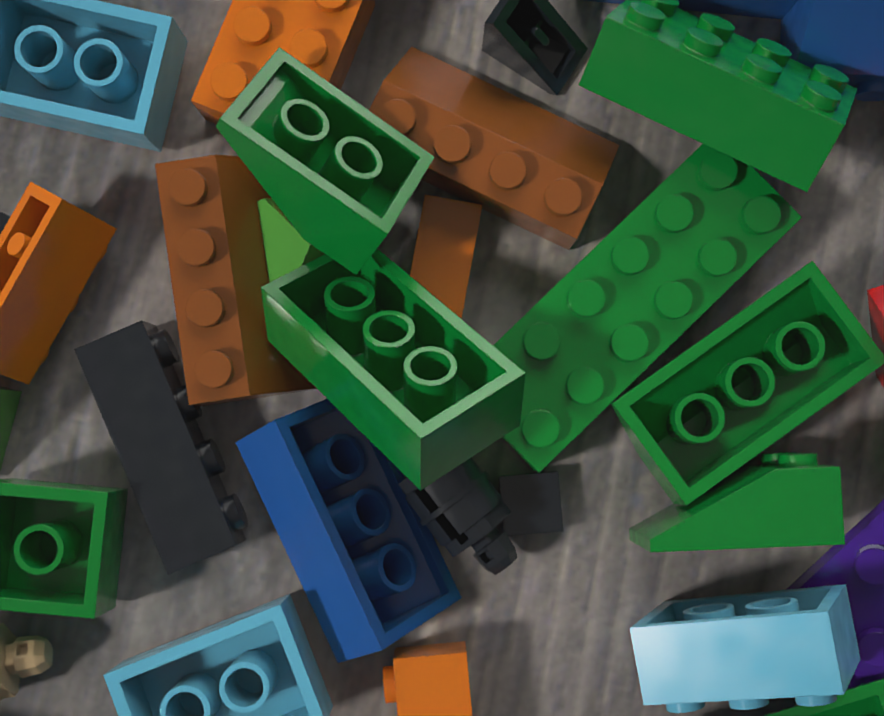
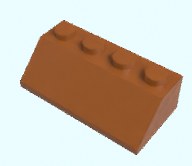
M412 46L383 80L369 109L370 112L435 157L421 180L462 200L481 204L483 210L567 250H570L577 240L620 146Z
M209 155L156 163L155 169L189 405L204 407L317 389L267 339L261 287L269 283L257 201L263 198H271L239 156Z

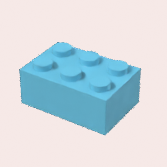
M0 0V116L161 152L188 40L173 17L103 1Z
M846 584L664 601L630 627L643 705L666 704V710L670 713L693 712L702 709L705 706V702L729 701L730 708L735 710L761 708L769 704V699L795 697L797 705L806 707L831 704L837 700V695L845 694L861 660Z
M290 594L123 660L103 675L118 716H329L333 708L329 693Z

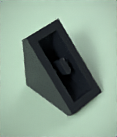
M499 0L485 21L482 51L552 95L557 96L588 50L586 45L548 0Z

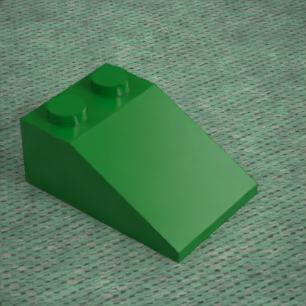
M280 47L220 117L216 125L219 132L301 237L355 275L358 274L388 235L435 158Z
M761 453V464L742 465L687 506L672 504L629 528L630 541L649 552L845 545L840 466L818 464L817 453Z

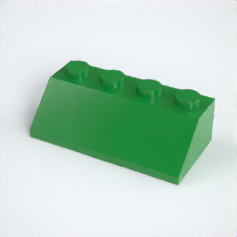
M811 261L611 403L639 457L673 504L687 506L884 364V354L816 264Z

